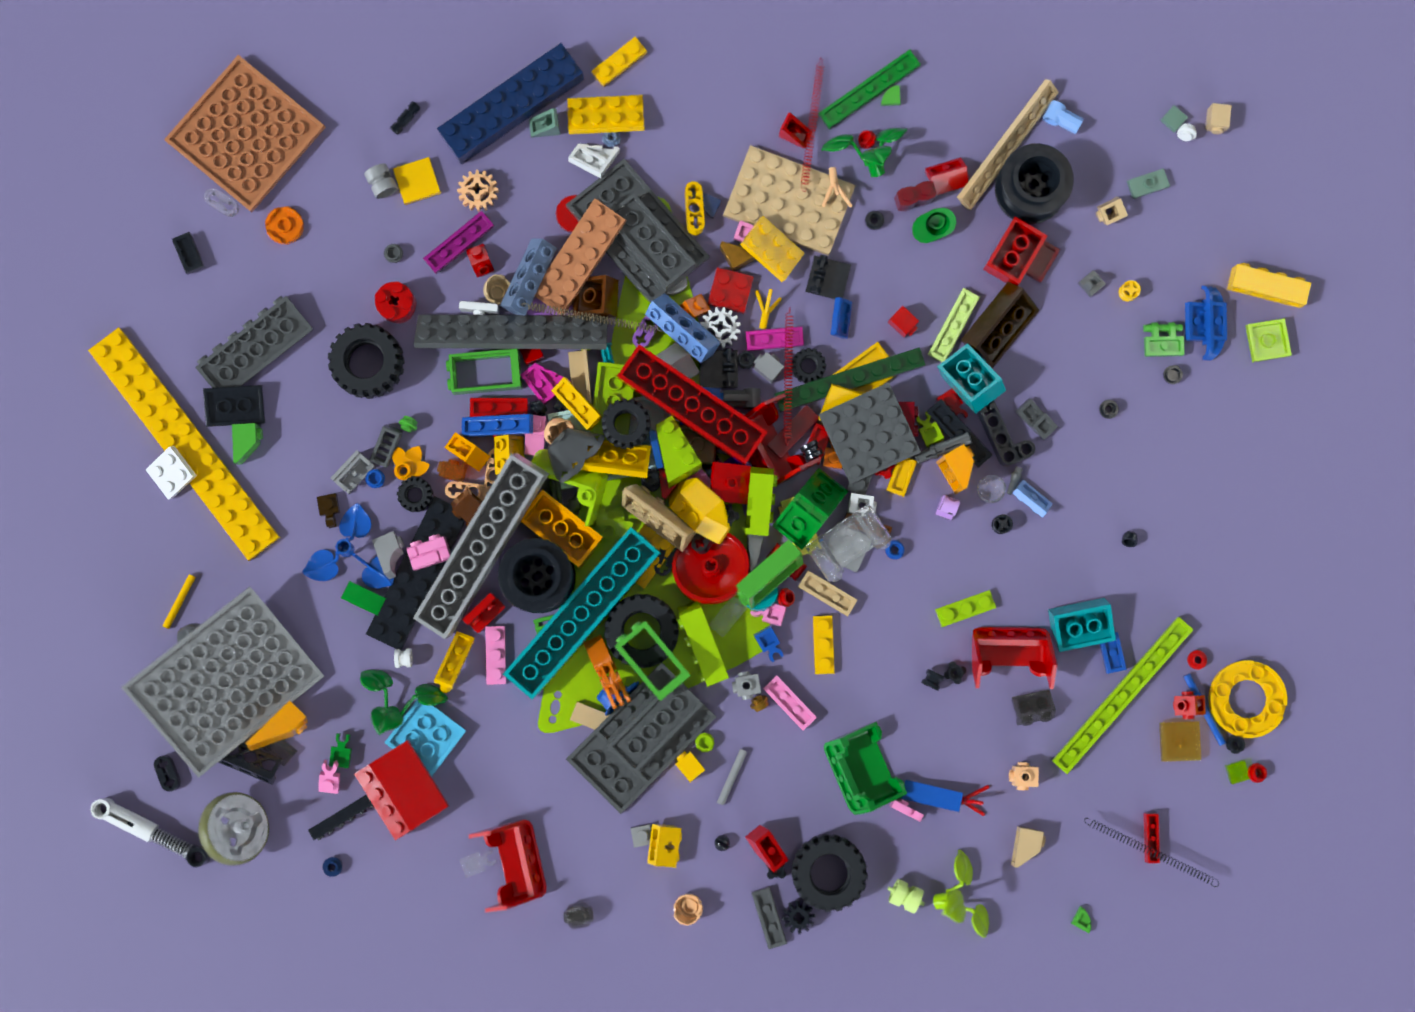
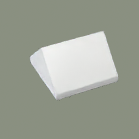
M677 342L656 355L690 379L700 373L691 355Z

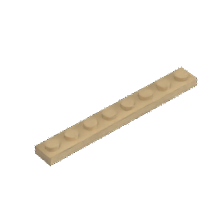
M1044 80L957 196L966 209L971 210L997 176L1007 158L1018 148L1048 108L1051 101L1059 93L1051 80Z

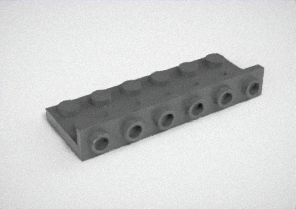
M282 296L278 297L272 302L274 304L273 307L269 310L267 308L261 310L257 314L259 317L255 321L251 319L242 326L244 329L241 332H233L227 337L228 342L224 345L222 343L218 344L212 349L214 353L209 357L204 355L197 361L198 365L195 368L212 388L242 386L313 330L288 296L284 298Z

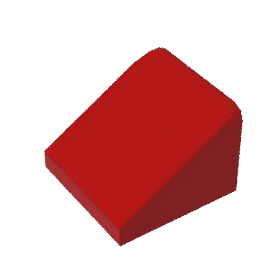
M520 349L527 366L545 359L541 349Z

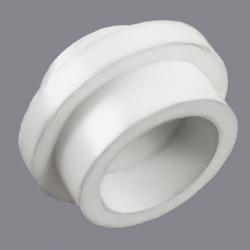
M1183 124L1177 132V136L1183 141H1191L1197 135L1195 127L1191 124Z

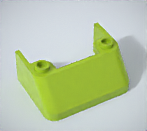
M548 449L537 451L531 462L548 472L547 478L557 480L552 469ZM580 470L576 475L563 482L579 487L577 493L578 501L582 505L589 507L584 526L588 527L596 523L609 476L608 473ZM562 471V477L568 472Z

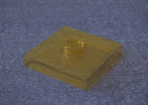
M1199 721L1159 722L1162 762L1201 760Z

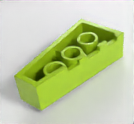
M693 601L678 607L677 611L680 618H677L680 629H685L687 635L683 637L687 647L692 646L694 651L691 657L694 665L699 664L701 670L697 672L701 682L705 681L708 687L728 679V674L700 603Z

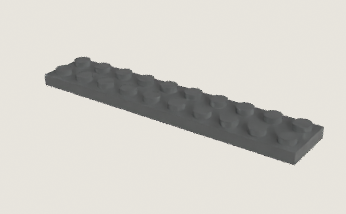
M418 314L414 347L606 349L608 325L607 320L604 324V318L602 323H600V318L597 323V316L595 322H593V317L592 319L588 317L586 321V316L584 320H582V316L579 320V316L575 319V316L568 318V316Z

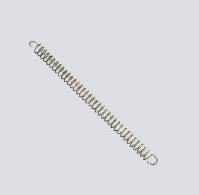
M533 302L531 303L530 308H529V304H527L529 310L531 309V306H532V311L534 310L535 305H536V312H537V310H538V307H539V312H541L542 307H543V313L545 312V309H546V313H548V312H549V309H550V314H552V311H553V308H554V315H555L556 311H557V315H559L560 310H561V316L563 315V312H564V316H565V317H566L567 312H568V318L570 317V314H571V311H572V310H571V311H570V314H569V309H567V312H566V315H565V308H564L563 312H562V308H560L559 313H558V307L556 308V311H555V307L553 306L552 311H551V306H549V309H548V312H547V305L545 306V309H544V305H542L541 310H540V304H539L538 307H537V304L535 303L534 308H533ZM522 303V304H527V303ZM521 304V305H522V304ZM522 305V306H524V305ZM524 306V307H527V306ZM575 310V311H574V314H575V319H576L577 316H576V310ZM572 311V318H573V316H574L573 311ZM578 311V313H579V320H580V318H581V315H582V320H584L585 315H586V321H587L590 313L588 314V317H587V313H585L584 318H583V312H582L581 315H580V312ZM577 313V316H578V313ZM592 314V316H593V322H595V319H596V316H597V323H598V321H599V318H600V323H602V320H603V318H604V324L606 323V320H607V325H609V322H610V319H611V326H612L613 321H614V319H615V318H614L613 321H612V317H610L609 322H608V316L606 317V320H605V316H603V318H602V320H601V315H600L599 318H598V315H597V314H596L595 319H594V314ZM591 316V319H592V316ZM589 318V321H591L590 318ZM618 318L617 321H618V327H619V326H620V323H619V318ZM621 319V320H622V319ZM620 320V323H621V320ZM622 320V327H623V325H624L623 320ZM624 320V322H625V328H627V325H628V322H629V329H630V327H631V324H632V329H634V326H635V324H636V330L638 329V326H639V331H641V328H642V325H643V332H644L645 327H646V325H647V324H646L645 327H644V323H642L641 328H640V322L638 323V326H637V322H635V324H634V326H633V321H632L631 324H630V321H629V320H628L627 325H626V320ZM616 321V324H617V321ZM614 323V326H616L615 323ZM650 324L649 327H650V333H651V332H652V329H651V324ZM647 325V330H646L647 332H648V329H649L648 325ZM653 325V326H654V325ZM652 326V329H653V326ZM654 326V333H655V331H656L655 326ZM656 326V328H657V330H658V326ZM658 330V331L664 332V331H662V330Z

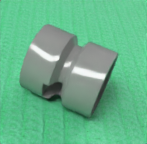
M386 164L375 165L364 173L369 185H373L371 189L376 199L386 198L398 190L394 179L390 178L391 173Z

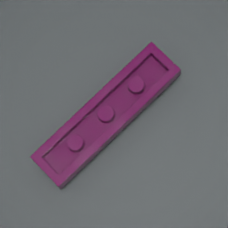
M480 211L423 259L434 273L437 274L490 231L494 225Z

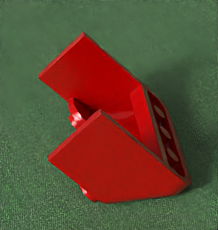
M784 393L762 402L744 415L767 431V434L749 461L753 467L774 469V475H777V486L821 461L820 458L806 463L801 455L795 454L790 457L788 452L780 459L767 447L778 434L773 426V423L779 417L778 410L774 404L786 397Z
M975 628L972 634V672L975 688L980 687L981 676L991 673L992 666H1029L1030 672L1035 676H1047L1049 689H1054L1057 661L1050 633L1043 628Z
M529 820L491 827L468 835L469 838L484 836L487 846H498L506 884L501 886L497 892L499 904L485 908V912L507 910L545 895L547 886L533 825Z

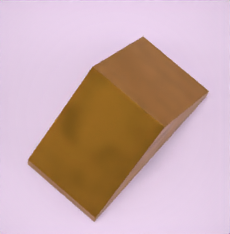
M721 241L720 250L732 271H736L756 260L743 247Z

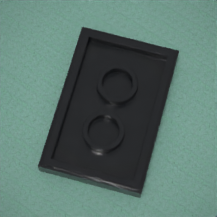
M262 385L203 388L206 427L265 423Z

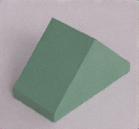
M552 108L529 119L531 137L560 135L556 108Z

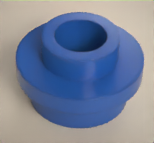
M893 540L886 545L885 552L890 559L896 560L904 555L905 548L900 541ZM894 546L898 548V552L896 554L892 553L891 551L892 547Z

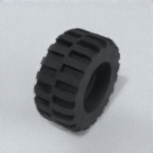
M358 323L354 324V328H345V332L342 335L339 333L335 337L337 341L331 343L330 348L332 351L328 353V359L330 360L328 368L332 372V378L346 392L358 398L366 397L367 399H373L374 396H384V392H390L393 390L392 386L395 383H399L400 374L403 375L404 372L402 366L405 364V358L402 355L403 350L398 341L387 330L378 325L373 326L371 323H365V325ZM365 344H373L380 348L383 353V365L374 376L359 378L350 369L351 355L358 347Z
M648 594L628 596L618 602L610 611L605 623V638L613 655L622 663L631 666L615 647L618 644L616 640L624 634V626L627 620L637 613H647L655 617L660 625L659 638L673 652L679 636L678 621L670 606L658 597ZM628 642L622 646L639 668L655 666L668 658V655L657 642L652 647L643 650L632 647Z
M835 834L815 836L810 841L802 844L801 849L796 852V857L792 863V879L799 896L802 897L804 902L813 906L814 909H821L825 912H831V910L841 911L842 908L853 905L852 902L861 897L860 893L866 887L865 881L868 876L866 862L858 848L848 839ZM826 854L840 857L847 866L848 874L845 883L834 891H825L818 888L811 878L813 863L820 856Z

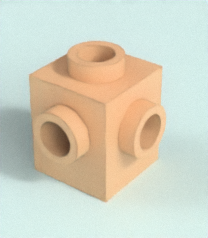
M1018 762L1017 766L1012 765V770H1009V782H1012L1013 786H1017V790H1029V787H1038L1039 767L1029 766L1028 762Z

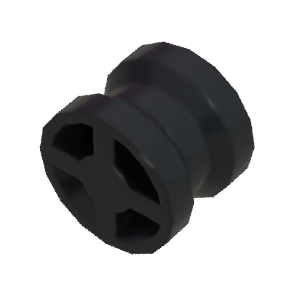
M817 439L800 448L801 452L806 455L805 459L807 462L824 453L822 449H819Z
M1001 514L992 520L991 527L995 533L1005 534L1012 529L1013 522L1008 515Z
M927 669V676L925 679H922L921 683L939 691L940 682L944 681L945 677Z

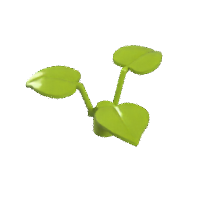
M958 850L954 862V872L960 883L951 889H946V893L935 894L933 903L937 910L943 909L942 914L950 917L956 923H962L965 920L966 911L973 914L971 922L974 930L982 938H986L989 929V916L986 908L982 904H977L975 909L965 907L963 904V896L959 888L964 886V883L966 885L971 884L973 868L968 856L962 850Z

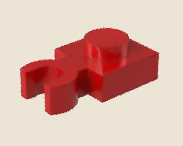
M952 388L937 398V401L942 398L956 415L962 414L965 418L968 417V413L959 407L963 404V401Z

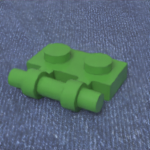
M1158 322L1143 325L1144 332H1151V337L1144 338L1145 357L1184 355V336H1176V332L1183 331L1182 324H1175V322L1158 324ZM1159 332H1168V336H1159Z

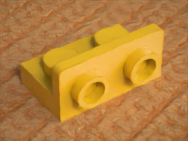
M502 435L494 437L496 475H499L511 454L518 453L524 457L523 436Z

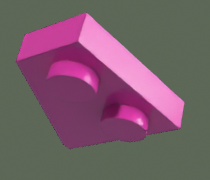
M536 363L520 374L544 405L556 397L551 390L563 378V376Z

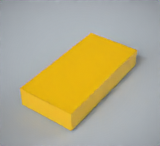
M907 458L896 463L886 491L904 497L917 461Z

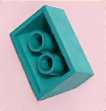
M1105 598L1048 609L1051 630L1059 652L1116 641L1111 604Z

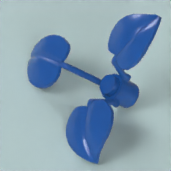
M358 503L349 508L340 521V533L347 538L340 539L336 543L335 559L330 551L319 550L309 558L306 567L302 571L310 579L329 581L339 572L336 564L339 556H353L367 567L362 572V579L368 587L380 589L391 586L394 582V578L388 579L383 573L378 557H374L369 564L354 553L355 547L350 541L354 540V537H365L370 532L372 526L370 517Z

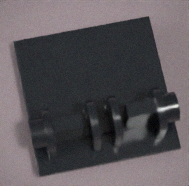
M820 255V257L814 256L805 292L835 299V297L843 298L851 265L828 259V256Z
M733 348L716 350L713 356L700 363V386L708 388H738V350H733Z

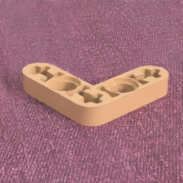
M494 449L490 450L488 454L490 458L487 460L484 485L451 481L445 487L446 495L456 499L461 494L456 492L455 495H452L449 489L453 488V485H456V488L463 490V486H466L465 489L467 487L469 489L476 487L478 489L477 496L483 501L491 486H488V483H494L489 478V474L495 471V467H490L491 464L495 465V459L492 458Z

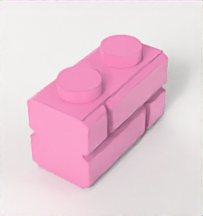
M440 534L428 537L429 541L422 543L421 540L410 543L411 547L406 548L414 571L449 559L451 552L445 536L440 537Z

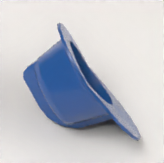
M635 682L628 687L625 686L628 695L637 688L639 682ZM602 689L597 699L606 709L605 716H608L615 709L612 708L605 690ZM621 690L619 693L621 695L622 700H624L625 697ZM614 694L612 695V697L615 701L616 706H618L619 702Z

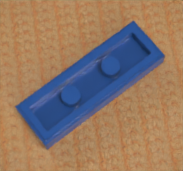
M905 780L907 794L902 796V799L956 812L960 811L963 797L962 792Z

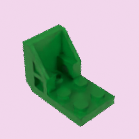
M818 468L772 526L803 550L842 501L848 490Z

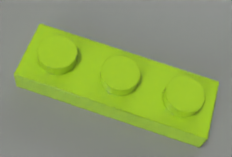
M990 590L937 608L935 611L941 627H945L995 609L996 605Z

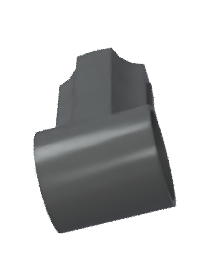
M761 389L724 390L723 402L731 407L754 409L761 404Z

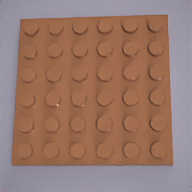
M237 55L164 140L252 213L326 127L241 56Z

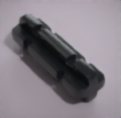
M412 101L408 105L409 108L405 109L397 118V122H394L390 127L395 134L399 135L403 130L402 128L406 127L412 120L413 114H417L420 110V106L416 102Z

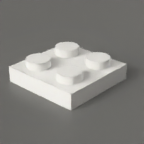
M169 446L146 469L168 500L173 499L197 476L175 446Z

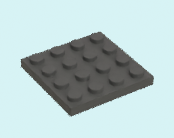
M889 382L819 414L850 484L921 453Z

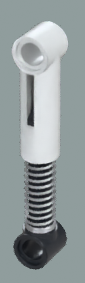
M110 798L96 800L91 805V814L95 818L103 819L147 842L154 841L157 845L160 844V846L173 851V853H179V856L182 855L192 867L205 865L211 858L203 846L192 845L189 842L186 844V841L183 842V839H177V836L174 837V835L167 834L168 832H164V830L161 831V828L158 829V824L116 804ZM102 803L107 807L106 813L100 810ZM197 851L202 854L201 861H198L195 858V854Z

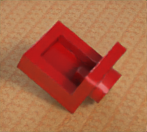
M484 243L466 250L476 277H481L494 271Z

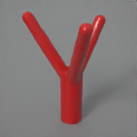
M986 785L962 797L961 804L985 816L983 811L972 805H983L984 802L971 800L970 798L989 789L990 786Z

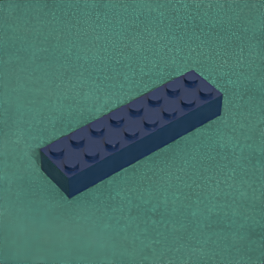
M560 43L446 121L437 130L462 165L584 80L583 72L563 44Z

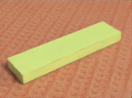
M965 288L962 289L928 353L929 356L940 362L948 358L980 296Z

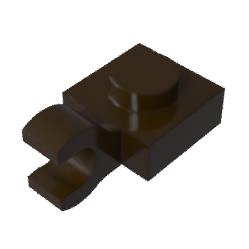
M337 494L318 496L320 516H326V526L329 528L337 527L335 514L340 513Z

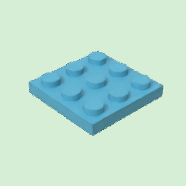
M417 699L403 717V724L399 728L394 729L384 743L394 749L409 740L432 777L467 730L437 707L422 705Z

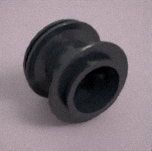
M1032 143L1016 149L1007 158L996 177L995 196L1000 209L1010 219L1013 220L1014 217H1017L1027 224H1037L1052 218L1062 205L1065 204L1073 190L1074 174L1071 164L1062 152L1050 145ZM1029 170H1034L1036 175H1031ZM1019 176L1024 179V182H1020ZM1041 177H1046L1048 181L1043 182L1041 180ZM1029 184H1033L1035 189H1030ZM1041 190H1046L1048 194L1042 195Z
M542 538L525 539L514 544L504 554L498 569L499 587L505 598L518 609L531 613H547L558 609L568 600L575 585L576 573L574 564L569 561L568 556L560 546ZM539 558L542 559L543 564L536 566L535 561ZM524 565L530 566L529 572H523ZM549 566H553L554 572L552 574L547 573V568ZM538 571H541L543 574V578H540L539 582H536L534 580V575H537ZM523 579L529 580L528 586L524 587L522 585ZM548 580L553 581V584L550 588L546 587V582ZM536 586H539L541 592L536 595L534 594L533 589Z

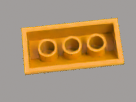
M543 489L531 503L520 521L540 538L560 546L568 556L569 561L579 569L583 567L603 539L590 526H584L585 522Z

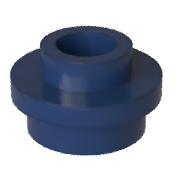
M329 857L323 863V872L329 877H335L342 871V862L337 857ZM331 863L335 865L334 871L329 869Z

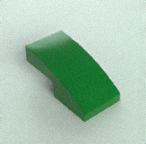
M351 581L348 582L341 596V599L377 616L386 600L383 596Z

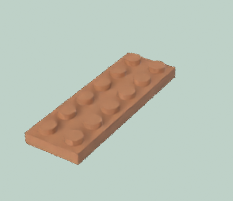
M594 198L547 269L535 297L546 305L551 306V308L554 306L555 311L558 307V313L560 308H562V312L565 308L566 313L627 220Z

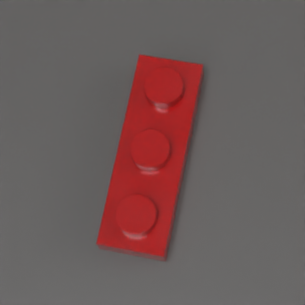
M470 398V417L528 414V398Z

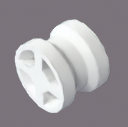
M411 648L405 651L395 649V668H401V666L412 667L413 655Z

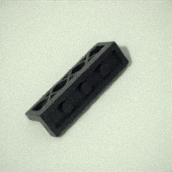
M241 743L238 746L240 753L234 755L227 754L218 762L273 785L276 779L275 774L282 759L259 749L251 751L246 744ZM250 752L255 753L258 760L249 763L245 761L244 755ZM271 760L276 763L272 771H268L263 768L261 762Z

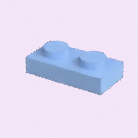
M1024 480L1018 484L1013 492L1020 501H1023L1042 518L1053 504Z

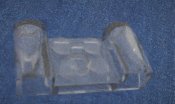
M867 504L809 543L805 548L827 581L836 582L842 578L843 568L873 547L882 550L887 548L891 544L892 537L870 504Z

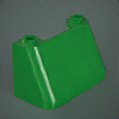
M877 722L865 725L824 744L826 757L846 804L854 815L872 812L907 794L904 782L898 777H891L877 742L882 738V730Z

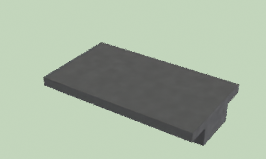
M625 159L621 160L601 178L597 179L566 204L567 209L578 221H580L594 198L627 220L606 251V254L649 303L670 291L710 257Z
M662 662L647 676L658 691L676 678ZM642 681L629 695L631 701L627 702L625 699L623 701L624 705H619L566 758L620 814L716 718L683 683L660 701L646 683Z

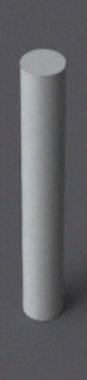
M740 749L717 803L725 804L747 751Z

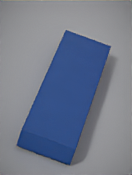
M533 414L462 417V437L533 434Z

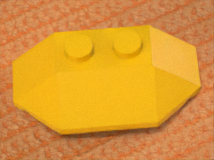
M699 478L681 481L668 496L669 508L690 528L711 541L721 544L731 529L728 523L725 504Z

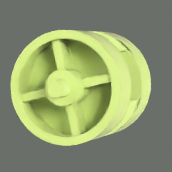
M897 879L894 886H889L887 889L890 891L889 903L896 906L904 905V909L913 914L920 905L924 906L925 904L922 901L924 890L916 886L909 888L908 883L903 880Z

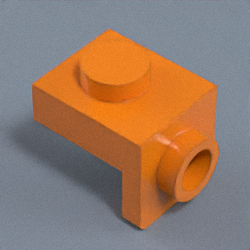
M702 294L685 300L680 305L694 319L711 310Z

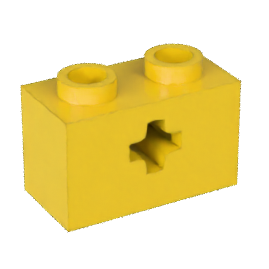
M652 824L647 863L654 866L676 868L680 857L681 828L672 825Z

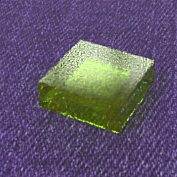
M1245 760L1225 765L1230 784L1249 780Z

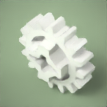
M715 307L714 313L708 310L709 316L703 315L705 322H700V324L706 330L713 332L715 337L721 342L719 345L723 349H725V344L727 343L729 346H732L731 340L737 341L738 338L735 334H740L741 331L736 329L741 325L740 322H735L738 316L732 317V310L726 313L725 307H723L722 311ZM719 316V318L714 322L710 321L714 317ZM726 318L730 320L732 326L727 324ZM719 324L723 325L724 328L721 332H718L716 328ZM730 335L728 338L721 340L723 336Z

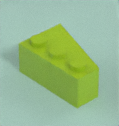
M673 416L655 425L669 488L702 470L701 461Z
M751 467L745 534L769 535V524L773 523L774 512H771V505H775L776 496L772 492L773 487H777V475H774V469Z

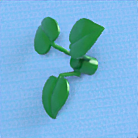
M895 127L882 130L876 135V140L880 141L879 147L864 151L863 153L856 143L852 141L854 137L848 134L831 138L823 145L821 151H840L852 145L859 154L860 159L863 160L864 165L868 166L870 176L879 177L885 173L883 165L892 152L890 146H883V144L898 140L907 132V128Z
M374 669L365 670L360 673V682L366 689L371 691H381L383 689L384 707L378 706L371 711V720L379 735L399 728L403 724V714L417 698L420 704L427 706L439 705L448 701L447 695L441 692L438 687L431 684H421L416 687V694L411 697L402 711L399 712V709L395 706L388 707L387 687L393 685L392 678L387 673Z

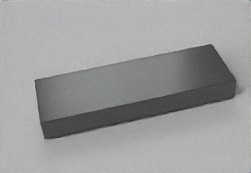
M770 886L751 892L768 949L787 944Z

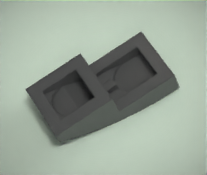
M1028 398L1015 411L1043 440L1058 427L1046 413L1040 410L1032 399Z

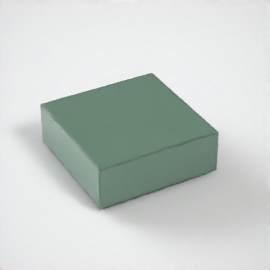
M1174 105L1160 121L1171 131L1175 132L1188 117Z

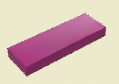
M802 327L746 331L747 351L786 348V343H793V345L787 344V347L804 346Z

